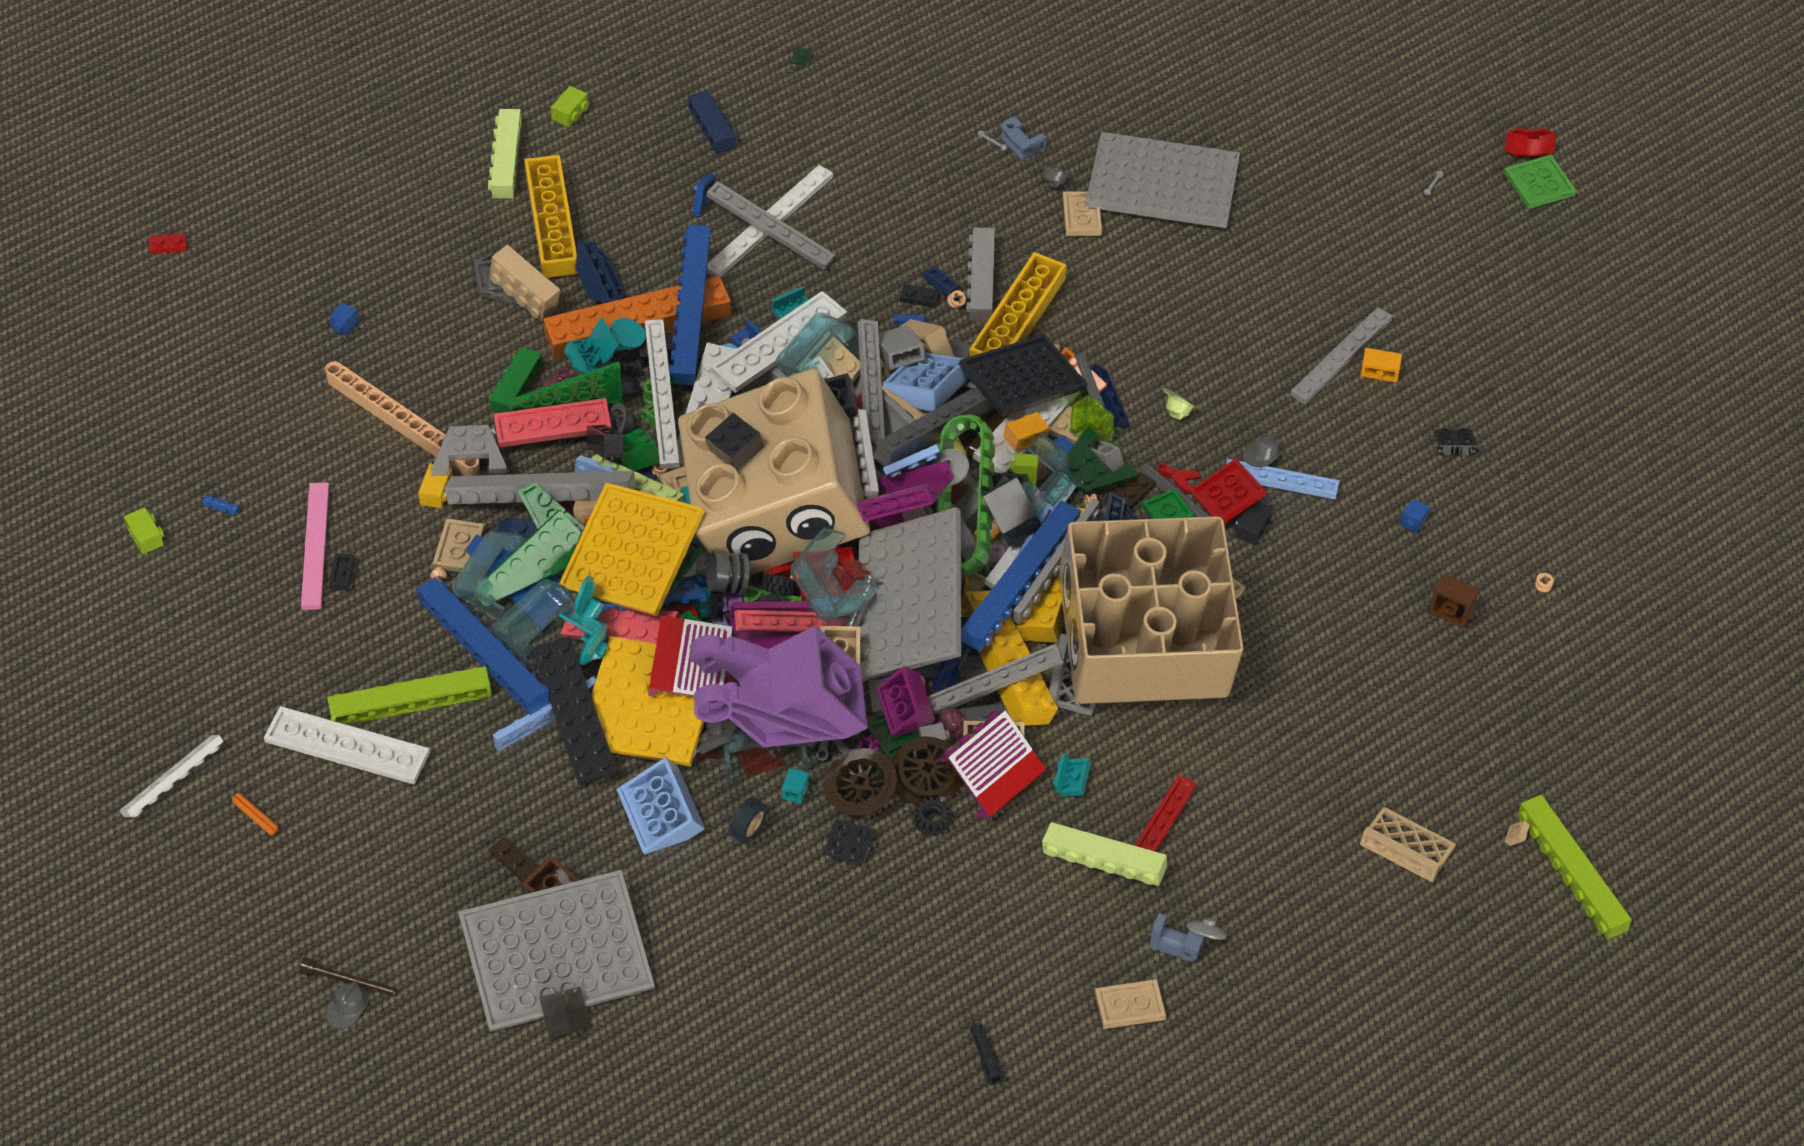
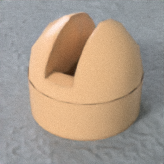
M439 566L433 570L430 578L436 577L440 582H444L442 579H447V573Z

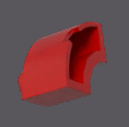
M1517 127L1507 132L1505 152L1512 153L1511 155L1514 157H1521L1522 155L1547 156V154H1551L1555 150L1557 133L1545 128L1523 129Z

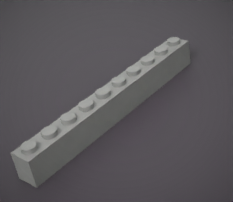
M634 471L451 476L445 486L448 504L523 502L518 491L535 482L555 501L598 500L605 483L636 490L637 485Z

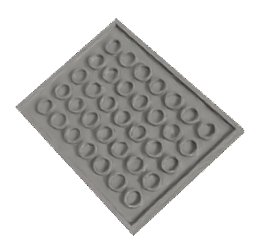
M1101 132L1085 207H1099L1102 210L1227 228L1240 152Z
M955 507L874 530L865 536L859 537V587L861 588L864 581V574L881 580L880 583H877L873 592L874 598L869 600L858 626L860 627L862 682L894 674L903 666L913 669L960 657L961 510Z
M622 870L458 912L489 1032L655 989Z

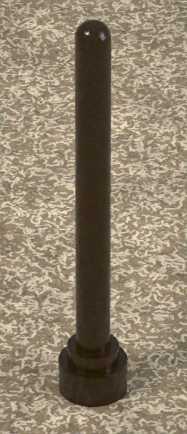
M304 957L300 963V974L308 976L315 973L350 984L356 982L360 987L391 996H396L398 993L394 987L316 965V962H313V959Z

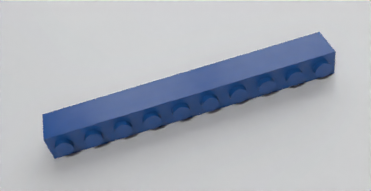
M688 225V232H684V243H686V246L682 248V257H685V261H681L680 271L683 272V275L679 276V286L682 287V290H678L677 301H680V305H676V316H679V318L674 323V331H677V335H673V346L676 347L671 352V361H674V365H670L669 376H673V384L694 385L696 381L710 244V226Z
M1062 500L1058 503L961 628V642L978 651H981L985 645L988 646L990 644L993 634L995 632L998 633L1003 621L1010 618L1013 608L1018 605L1023 595L1066 537L1069 523L1076 522L1079 519L1080 509Z
M434 577L416 588L419 602L482 667L486 666L487 672L529 715L550 703L547 686L545 684L541 685L533 672L530 673L524 663L518 661L510 649L507 650L502 641L493 636L489 627L482 625L477 615L474 616L468 606L462 604L457 595L449 591L444 582H440Z

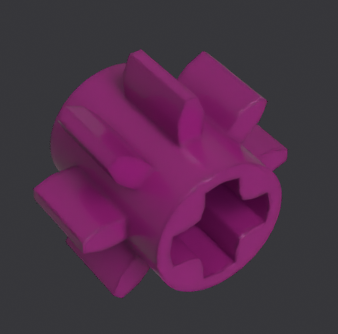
M870 735L869 738L862 736L860 742L856 743L859 748H869L882 752L879 748L881 742L878 739L875 740L873 735Z

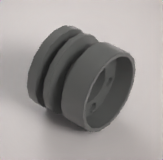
M712 551L708 558L706 583L709 592L724 593L727 588L729 593L744 594L748 586L750 573L747 554L731 553L728 557L727 552Z

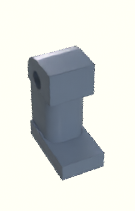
M1015 116L1002 123L1001 140L1021 161L1046 149V136L1041 133L1030 139L1022 131V123Z
M1158 913L1152 928L1149 948L1180 957L1186 961H1195L1203 944L1204 936L1191 930L1186 934L1165 927L1166 915Z

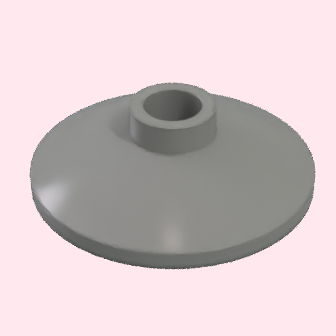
M957 449L943 450L936 455L937 458L933 459L932 464L947 460L951 462L950 468L954 479L948 486L961 482L969 471L967 457Z
M1204 918L1203 921H1190L1186 925L1189 930L1208 938L1220 940L1227 938V933L1215 925L1216 921L1211 918Z

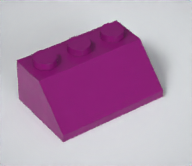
M903 666L876 687L891 736L896 737L919 732V727L928 726L935 721L919 672Z

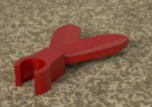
M1160 462L1159 468H1157V471L1162 476L1171 477L1177 486L1186 493H1190L1189 490L1192 488L1187 480H1196L1201 477L1200 473L1192 470L1174 471L1173 468L1163 462Z

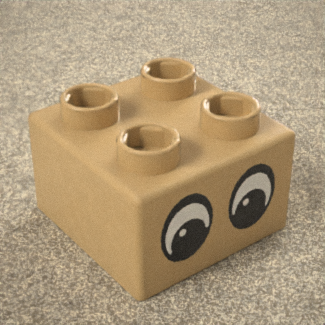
M811 368L789 377L777 378L767 385L717 403L705 404L695 411L679 417L678 425L690 504L702 507L705 510L695 535L709 554L712 551L727 552L729 557L731 553H746L749 558V576L794 561V552L828 549L869 533V522H863L857 507V503L864 500L850 420L817 369ZM733 412L760 432L764 447L738 470L714 455L709 450L705 439L710 432Z
M1191 517L1069 523L1059 567V581L1075 701L1079 704L1228 697L1242 656L1243 642L1223 519L1221 517Z

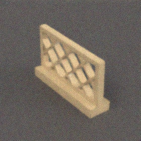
M1385 807L1382 808L1371 825L1366 827L1360 842L1361 846L1430 882L1435 880L1438 871L1456 846L1455 843ZM1385 815L1391 818L1393 822H1384L1382 817ZM1400 826H1407L1411 831L1402 832ZM1396 827L1397 833H1389L1387 828ZM1382 828L1384 834H1381L1375 831L1374 829ZM1424 835L1428 837L1429 840L1420 841L1419 836ZM1414 836L1416 842L1407 843L1405 837ZM1393 838H1400L1402 843L1393 840ZM1437 845H1444L1448 849L1439 851ZM1424 846H1432L1434 851L1425 852ZM1418 847L1421 853H1418L1410 848ZM1428 857H1437L1439 862L1437 863Z

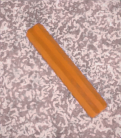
M236 793L232 797L233 803L267 833L274 835L279 831L278 825L241 793Z

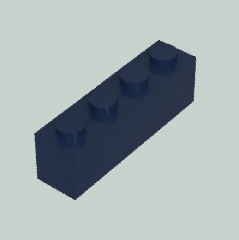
M707 90L689 95L688 109L715 154L734 149L735 141L737 140L736 133L730 129L727 119H724L721 108L716 105L715 98Z

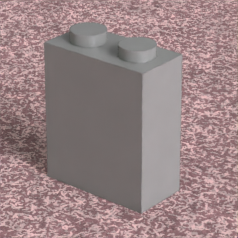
M907 325L878 333L880 359L890 370L925 360L922 341Z

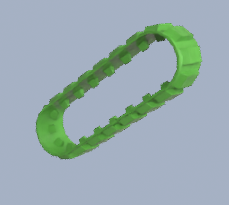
M972 414L959 415L947 422L940 435L941 442L938 444L940 452L946 449H953L956 439L964 431L980 429V432H978L981 438L977 544L972 556L961 563V568H964L965 577L968 578L978 574L986 566L990 557L992 517L982 494L994 488L992 476L994 475L993 458L995 457V445L992 442L994 435L991 428L980 417ZM952 485L947 486L936 500L937 513L951 509Z

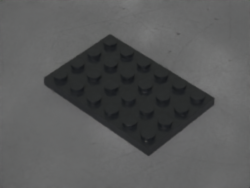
M1045 334L961 359L958 363L962 371L1001 416L1086 390L1088 385Z

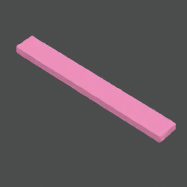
M309 483L301 598L302 610L322 609L329 483Z

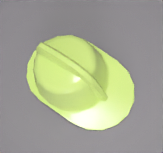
M1163 388L1164 392L1168 394L1166 409L1171 417L1180 420L1183 417H1187L1193 407L1197 408L1177 393Z

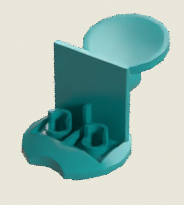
M600 318L588 339L569 341L565 346L564 354L570 359L572 368L584 374L599 369L598 365L610 361L616 351L641 347L645 341L646 333L644 328L632 319L619 318L608 327L605 320Z
M591 575L585 578L580 587L574 605V614L566 612L559 615L587 634H584L580 639L585 642L579 656L581 666L588 664L593 659L603 658L608 647L605 642L608 625L597 619L604 604L592 598L595 584Z

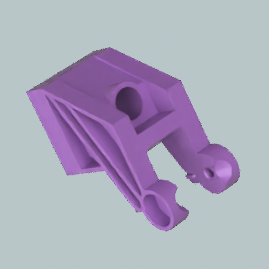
M816 626L770 649L734 638L733 636L723 639L714 635L699 637L690 645L691 662H695L702 669L703 673H716L725 669L738 680L741 686L738 687L735 682H729L724 685L709 684L697 689L693 695L694 714L704 722L714 723L729 718L762 747L845 739L868 728L861 666Z

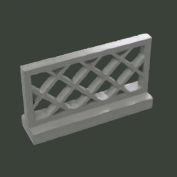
M1061 634L1057 644L1064 663L1052 667L1048 690L1057 707L1091 716L1094 703H1088L1089 708L1081 707L1070 692L1073 690V685L1067 688L1062 682L1067 678L1072 682V675L1066 667V664L1070 663V659H1067V656L1069 658L1067 636ZM1066 694L1071 701H1060L1059 696Z

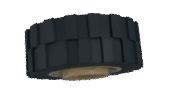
M753 796L749 797L735 813L729 826V835L746 844L759 831L767 816L768 806Z

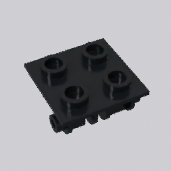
M606 361L605 363H602V365H598V368H601V367H604V366H607V365H610V364H613V363H616V362ZM634 362L620 363L622 394L642 395L635 376V372L638 371L639 367Z
M1441 428L1440 430H1434L1439 444L1437 446V454L1451 455V447L1452 456H1455L1456 447L1458 456H1472V454L1476 453L1477 443L1472 430L1466 428L1458 430Z
M835 819L823 855L863 865L868 848L872 846V837L875 829Z

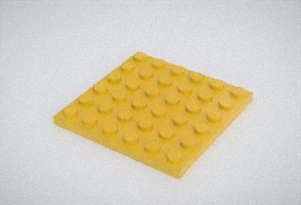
M605 483L558 587L562 590L578 594L585 578L591 575L595 584L592 598L658 616L705 510L695 505Z
M610 636L607 644L608 647L604 653L591 694L610 752L656 761L667 757L675 764L691 767L704 721L698 719L694 714L693 697L657 691L656 697L648 696L656 644Z

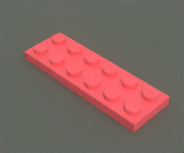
M606 398L494 414L499 447L587 435V426L605 424L611 427Z
M573 601L569 610L571 614H574L575 601ZM609 607V610L601 612L597 619L608 625L606 643H608L609 637L613 636L656 644L661 615L680 618V614L678 611L660 610L658 616L630 608L619 610V608ZM565 621L560 633L563 638L570 636L571 639L580 640L584 634L587 635L582 632V629L568 621Z

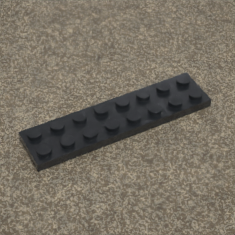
M568 636L533 647L532 651L543 684L549 690V701L578 786L617 774V769L571 637Z

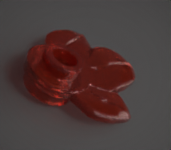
M850 560L845 565L836 564L832 568L833 575L837 576L840 585L843 587H851L855 585L856 580H864V574H871V571L862 569V563L858 560Z

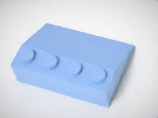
M924 352L925 360L899 367L883 382V386L916 408L931 412L942 406L969 379L958 365L959 361L964 358Z
M667 757L617 788L619 797L644 854L689 840L705 829L678 765Z

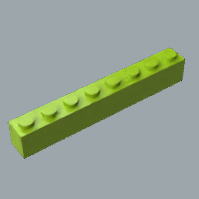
M484 666L422 679L418 678L412 681L397 682L386 686H376L365 690H356L350 693L335 694L327 698L332 721L349 725L492 696L487 669Z
M1542 794L1521 803L1518 811L1520 822L1525 821L1530 825L1528 829L1530 836L1538 842L1542 853L1548 856L1553 868L1558 870L1565 885L1570 887L1575 899L1585 908L1587 916L1595 922L1598 931L1607 940L1628 931L1632 919Z

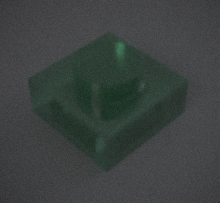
M796 47L792 57V64L809 67L813 50Z

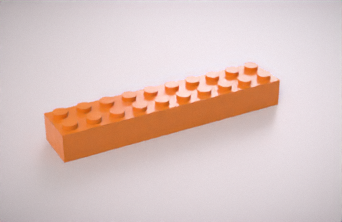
M720 275L706 278L702 323L731 316V301ZM679 285L543 318L544 332L554 359L567 357L564 354V349L569 341L587 340L600 318L605 320L608 327L619 318L632 319L644 328L645 333V321L663 319L664 331L674 330L675 320L679 318V316H676V305H680V301H677L678 290H682V287Z

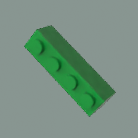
M520 347L519 351L513 355L512 363L506 367L503 378L498 380L494 393L492 392L489 396L488 402L490 403L491 412H510L508 400L526 394L542 367V355L540 352Z

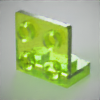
M1089 395L1072 406L1069 430L1072 434L1076 435L1089 426L1108 443L1112 441L1114 416L1110 411L1103 408L1097 400H1094Z

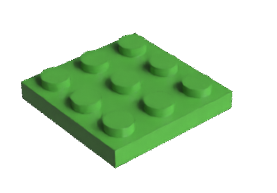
M1552 155L1504 168L1505 176L1528 209L1572 197L1576 194V189Z

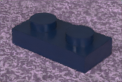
M936 266L923 271L922 277L941 291L942 294L949 296L952 292L960 290L961 285Z

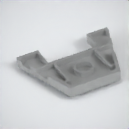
M450 426L431 469L432 476H448L449 460L489 458L490 474L507 473L506 464L489 426Z

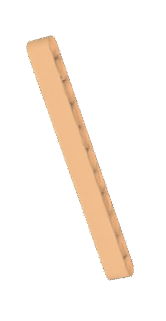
M333 361L326 365L325 371L329 385L437 457L446 436L444 433L339 362ZM479 459L449 460V466L463 476H479L481 473Z

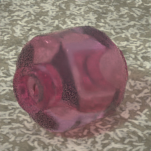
M947 708L939 715L938 723H943L944 730H948L951 738H959L963 736V723L967 720L959 709Z

